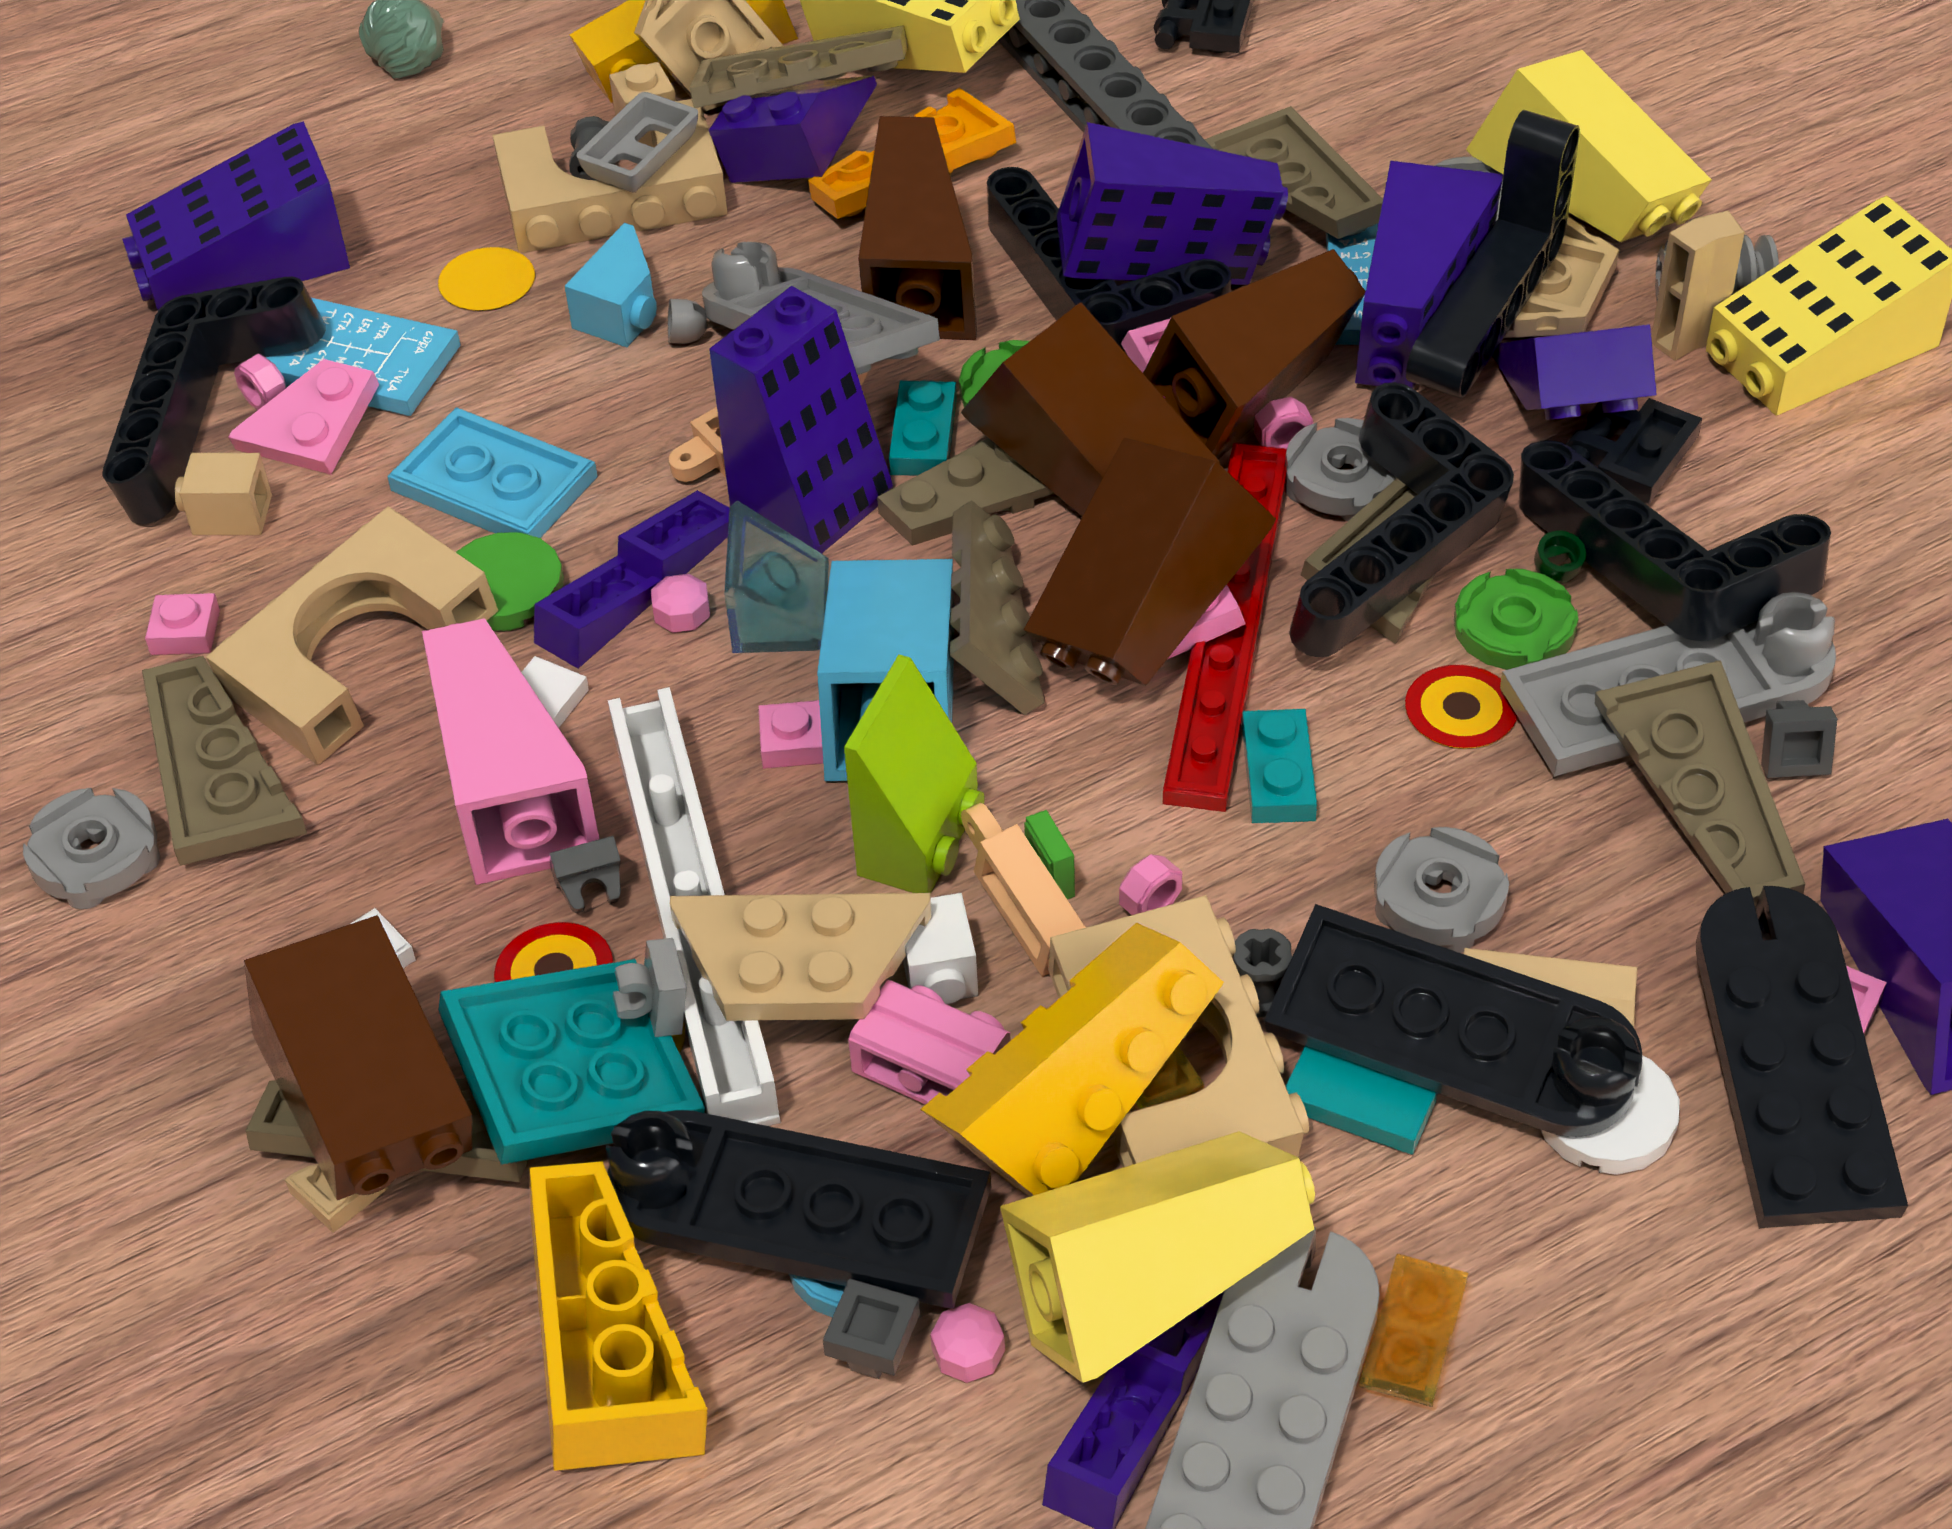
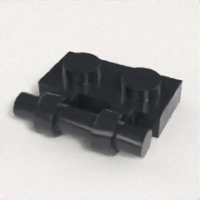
M1162 0L1164 9L1160 10L1157 14L1153 27L1156 34L1155 43L1161 49H1170L1182 35H1189V48L1205 49L1213 53H1239L1254 0Z
M1648 398L1639 411L1628 410L1603 413L1602 402H1598L1587 416L1588 425L1585 429L1576 431L1565 445L1571 447L1593 465L1598 466L1601 471L1641 501L1650 504L1698 438L1702 418ZM1616 434L1620 435L1616 442L1607 439L1614 437Z

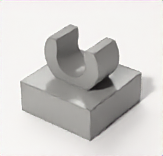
M674 939L647 940L644 965L627 963L615 968L619 991L613 992V999L617 1016L622 1019H634L649 1012L655 1037L680 1035L683 1029L687 988Z

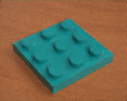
M636 959L441 991L438 1007L439 1014L501 1165L613 1143L611 1133L614 1127L630 1115L642 1111L667 1112L690 1110L704 1113V1104L672 1036H654L649 1012L634 1019H622L617 1016L613 999V992L619 991L615 968L627 963H637Z

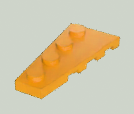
M960 87L947 95L948 105L938 111L928 106L914 115V117H934L950 174L954 169L975 160L991 158L997 151L1016 143L1014 124ZM874 150L870 153L855 151L827 168L822 177L814 176L808 180L811 199L836 219L854 216L862 212L867 203Z

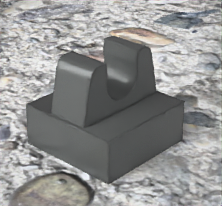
M1804 700L1777 701L1776 709L1766 710L1761 766L1767 778L1831 775L1838 720L1831 706L1809 707Z
M614 835L550 853V867L556 888L561 889L573 912L580 913L584 911L585 906L581 891L589 883H598L604 887L609 904L619 901L621 893L619 875L621 860Z
M849 1279L823 1338L825 1356L848 1363L851 1371L879 1379L882 1372L895 1376L920 1315L919 1298Z

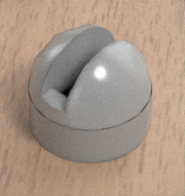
M670 299L668 307V342L687 344L701 338L707 329V317L704 308L691 300Z

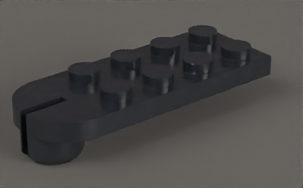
M1763 886L1756 907L1750 887L1726 893L1709 907L1703 918L1696 939V956L1759 1229L1902 1218L1908 1207V1202L1839 936L1832 919L1814 900L1798 891L1785 887Z
M1315 904L1264 1020L1265 1029L1268 1033H1273L1276 1036L1540 1130L1565 1137L1593 1135L1615 1124L1626 1113L1633 1100L1635 1086L1638 1087L1642 1067V1048L1634 1027L1621 1012L1607 1003ZM1581 1068L1599 1073L1600 1075L1588 1073L1582 1070Z
M646 1110L632 1114L614 1127L611 1133L614 1147L606 1145L609 1162L608 1176L633 1235L638 1240L656 1246L843 1286L847 1285L849 1279L919 1298V1302L950 1309H954L992 1188L990 1171L690 1110L667 1112Z

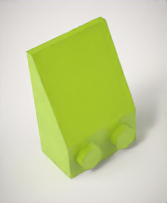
M898 654L844 746L857 876L908 892L931 894L940 875L948 876L956 863L959 852V840L965 831L961 819L962 811L978 803L984 804V793L978 791L976 761L912 659Z

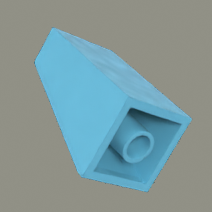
M953 559L831 561L817 671L825 781H847L844 746L898 654L912 659L952 723L954 658L950 656V642L954 640V627L950 624L951 608L955 607L954 590L951 588Z

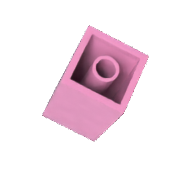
M486 619L456 623L422 631L455 806L475 884L478 885L551 869V852L599 840L584 765Z

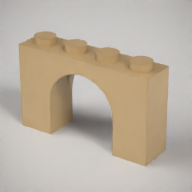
M692 99L676 101L694 108ZM702 107L696 108L698 110V122L691 138L635 193L598 180L577 178L561 170L552 157L545 126L492 135L500 178L518 252L526 253L611 237L623 223L633 225L635 231L638 232L728 215L723 172ZM652 130L653 147H656L667 134Z
M387 506L371 521L360 527L354 535L331 554L318 562L308 573L280 596L273 599L263 610L234 634L227 637L206 658L215 676L232 701L319 766L364 727L348 688L311 662L316 646L332 628L359 614L373 611H390L406 615L430 630L484 618L487 621L498 612V608L484 571Z
M1207 895L1050 937L1048 971L1058 998L1071 989L1070 979L1135 923H1139L1181 942L1224 982L1197 1021L1202 1023L1218 1041L1225 1057L1226 1066L1210 1085L1195 1094L1127 1113L1117 1126L1115 1150L1122 1168L1238 1131L1299 1157L1303 1135L1309 1132V1121L1305 1106L1296 1092L1288 1094L1281 1077V1073L1284 1072V1062L1278 1041L1273 1033L1264 1034L1256 1016V1014H1259L1260 1008L1254 983L1248 974L1239 975L1232 958L1234 953H1236L1231 928L1224 917L1216 919Z

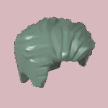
M375 0L368 7L358 30L366 54L375 58L379 66L389 72L392 78H402L420 73L424 68L429 67L432 61L440 58L444 50L441 35L444 20L437 10L421 0Z

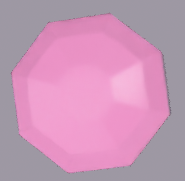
M260 354L253 356L234 369L238 388L248 403L257 410L287 388L285 379L276 365Z
M1293 397L1273 400L1255 415L1254 434L1260 446L1287 449L1289 442L1295 434L1304 427L1313 424V419L1307 407Z
M690 574L666 576L651 589L655 623L670 632L696 630L710 617L707 585Z
M1151 854L1144 857L1129 869L1122 880L1119 888V905L1131 915L1173 904L1182 890V871L1164 856Z
M971 1303L943 1311L930 1334L932 1351L941 1373L966 1383L993 1374L1005 1352L1004 1334L995 1313Z

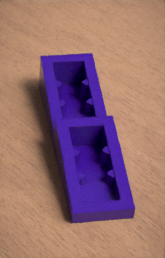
M697 490L618 536V555L535 603L534 643L579 669L652 604L651 589L666 576L687 574L741 526V513Z
M1225 1291L1108 1370L1047 1465L1043 1506L1094 1529L1116 1528L1199 1370Z

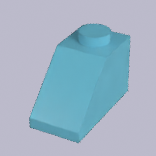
M623 223L565 285L572 329L624 347H628L643 329H647L652 324L657 311V302L653 295L651 275L634 226Z

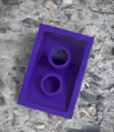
M863 76L824 81L814 80L750 96L743 95L727 101L710 127L709 133L730 182L822 177L877 86L875 77Z
M1650 324L1500 343L1492 355L1525 409H1545L1546 420L1581 416L1580 404L1602 402L1603 413L1638 409V397L1657 395Z

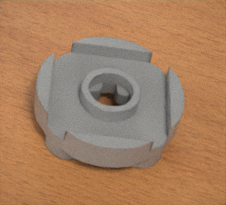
M1338 418L1335 419V427L1317 430V423L1308 425L1295 434L1287 447L1285 467L1286 491L1289 498L1297 503H1304L1317 511L1339 515L1346 521L1354 517L1397 477L1367 455L1361 448L1359 435L1363 420ZM1345 463L1352 464L1354 466V468L1351 470L1337 469L1342 467Z
M92 788L78 789L54 799L34 816L29 825L32 836L27 846L23 843V856L32 878L44 892L56 898L67 899L68 904L73 908L81 910L90 909L100 904L104 898L128 888L158 865L160 853L157 847V831L151 814L141 799L126 790L112 788L115 796L106 794L95 796ZM89 838L96 843L104 840L98 846L88 850H82L80 845Z
M1450 827L1431 828L1430 836H1422L1410 840L1409 832L1397 837L1386 846L1378 859L1374 880L1376 916L1381 923L1392 927L1397 932L1462 953L1464 948H1471L1474 945L1475 939L1488 934L1501 920L1507 903L1509 890L1507 873L1504 875L1503 870L1498 865L1499 855L1493 847L1472 833ZM1444 879L1452 883V889L1449 893H1438L1430 890L1425 883L1437 885Z

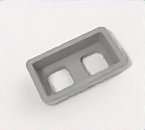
M641 92L577 152L579 163L585 173L591 178L635 193L691 138L698 122V110L649 92ZM652 130L667 134L656 147L638 142L647 132ZM619 160H629L637 163L632 170L614 164Z

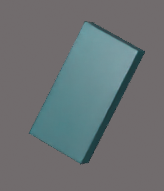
M1307 1046L1304 1047L1286 1084L1288 1094L1296 1092L1302 1099L1308 1118L1411 1155L1415 1151L1437 1100V1093Z

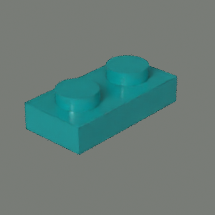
M900 380L889 454L890 475L918 476L950 459L957 402L956 382Z
M1306 709L1243 711L1242 734L1251 822L1316 821L1317 799Z

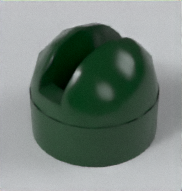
M1561 530L1549 532L1541 538L1534 555L1536 570L1538 573L1545 574L1559 584H1566L1579 574L1586 558V549L1583 542L1570 532ZM1570 558L1571 563L1558 566L1559 564Z

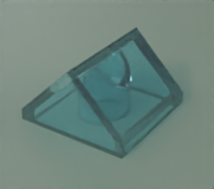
M738 500L730 506L724 589L732 653L820 650L828 593L829 558Z

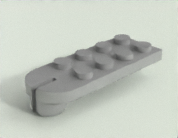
M741 242L731 251V255L724 254L723 248L717 250L711 263L714 282L707 285L702 291L706 317L733 330L790 286L837 310L857 375L871 370V364L887 358L905 359L912 357L919 352V347L940 340L937 318L802 270L778 267L776 253L767 243Z
M1799 592L1782 593L1764 605L1760 610L1757 621L1718 639L1693 641L1678 635L1668 626H1663L1502 671L1500 689L1555 777L1629 756L1625 747L1595 706V692L1721 660L1744 722L1765 717L1766 710L1776 709L1777 701L1804 700L1807 704L1813 702L1828 688L1834 670L1836 651L1832 639L1835 629V618L1832 616L1825 617L1828 608L1818 598Z
M1314 1227L1313 1231L1225 1290L1145 1529H1313L1378 1315L1379 1283L1375 1269L1366 1254L1353 1242L1330 1231L1312 1290L1301 1288L1299 1285L1304 1270L1311 1268L1315 1256L1316 1227Z

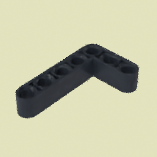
M1522 110L1519 113L1507 144L1498 220L1415 341L1407 363V381L1458 398H1464L1559 252L1567 226L1580 136L1579 125L1527 110Z
M1019 167L1000 168L988 177L987 204L989 229L1056 321L1082 302L1125 352L1121 343L1128 331L1170 319L1176 314L1231 292V271L1229 267L1223 262L1214 259L1195 260L1118 286L1114 280L1082 279L1063 276L1057 224L1059 208L1036 178L1025 169Z
M293 276L182 295L166 302L158 310L102 471L103 478L132 522L136 524H150L165 517L173 509L176 503V481L178 477H184L219 365L247 361L257 354L270 357L308 349L323 337L326 331V324L299 278Z
M1396 382L1384 383L1374 389L1371 393L1360 430L1359 442L1367 455L1418 495L1308 579L1302 586L1289 635L1294 646L1306 655L1318 658L1329 657L1341 650L1494 528L1501 517L1514 479L1512 467L1508 462L1416 390L1405 384Z
M1552 440L1538 441L1526 446L1521 453L1519 508L1523 513L1548 533L1561 530L1576 535L1585 546V562L1685 639L1693 641L1718 639L1757 621L1760 610L1772 598L1782 593L1790 592L1813 595L1821 590L1825 583L1831 531L1825 521L1815 516L1806 514L1785 516L1708 551L1571 447Z

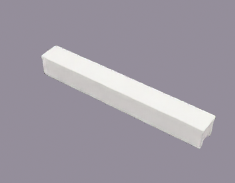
M670 687L657 690L659 701L622 708L620 698L608 700L615 743L663 938L674 939L687 988L684 1023L706 1113L765 1126L779 1124L781 1122L774 1078L758 1020L726 1021L713 997L711 984L702 977L693 960L691 947L681 929H677L672 921L669 904L670 896L725 894Z

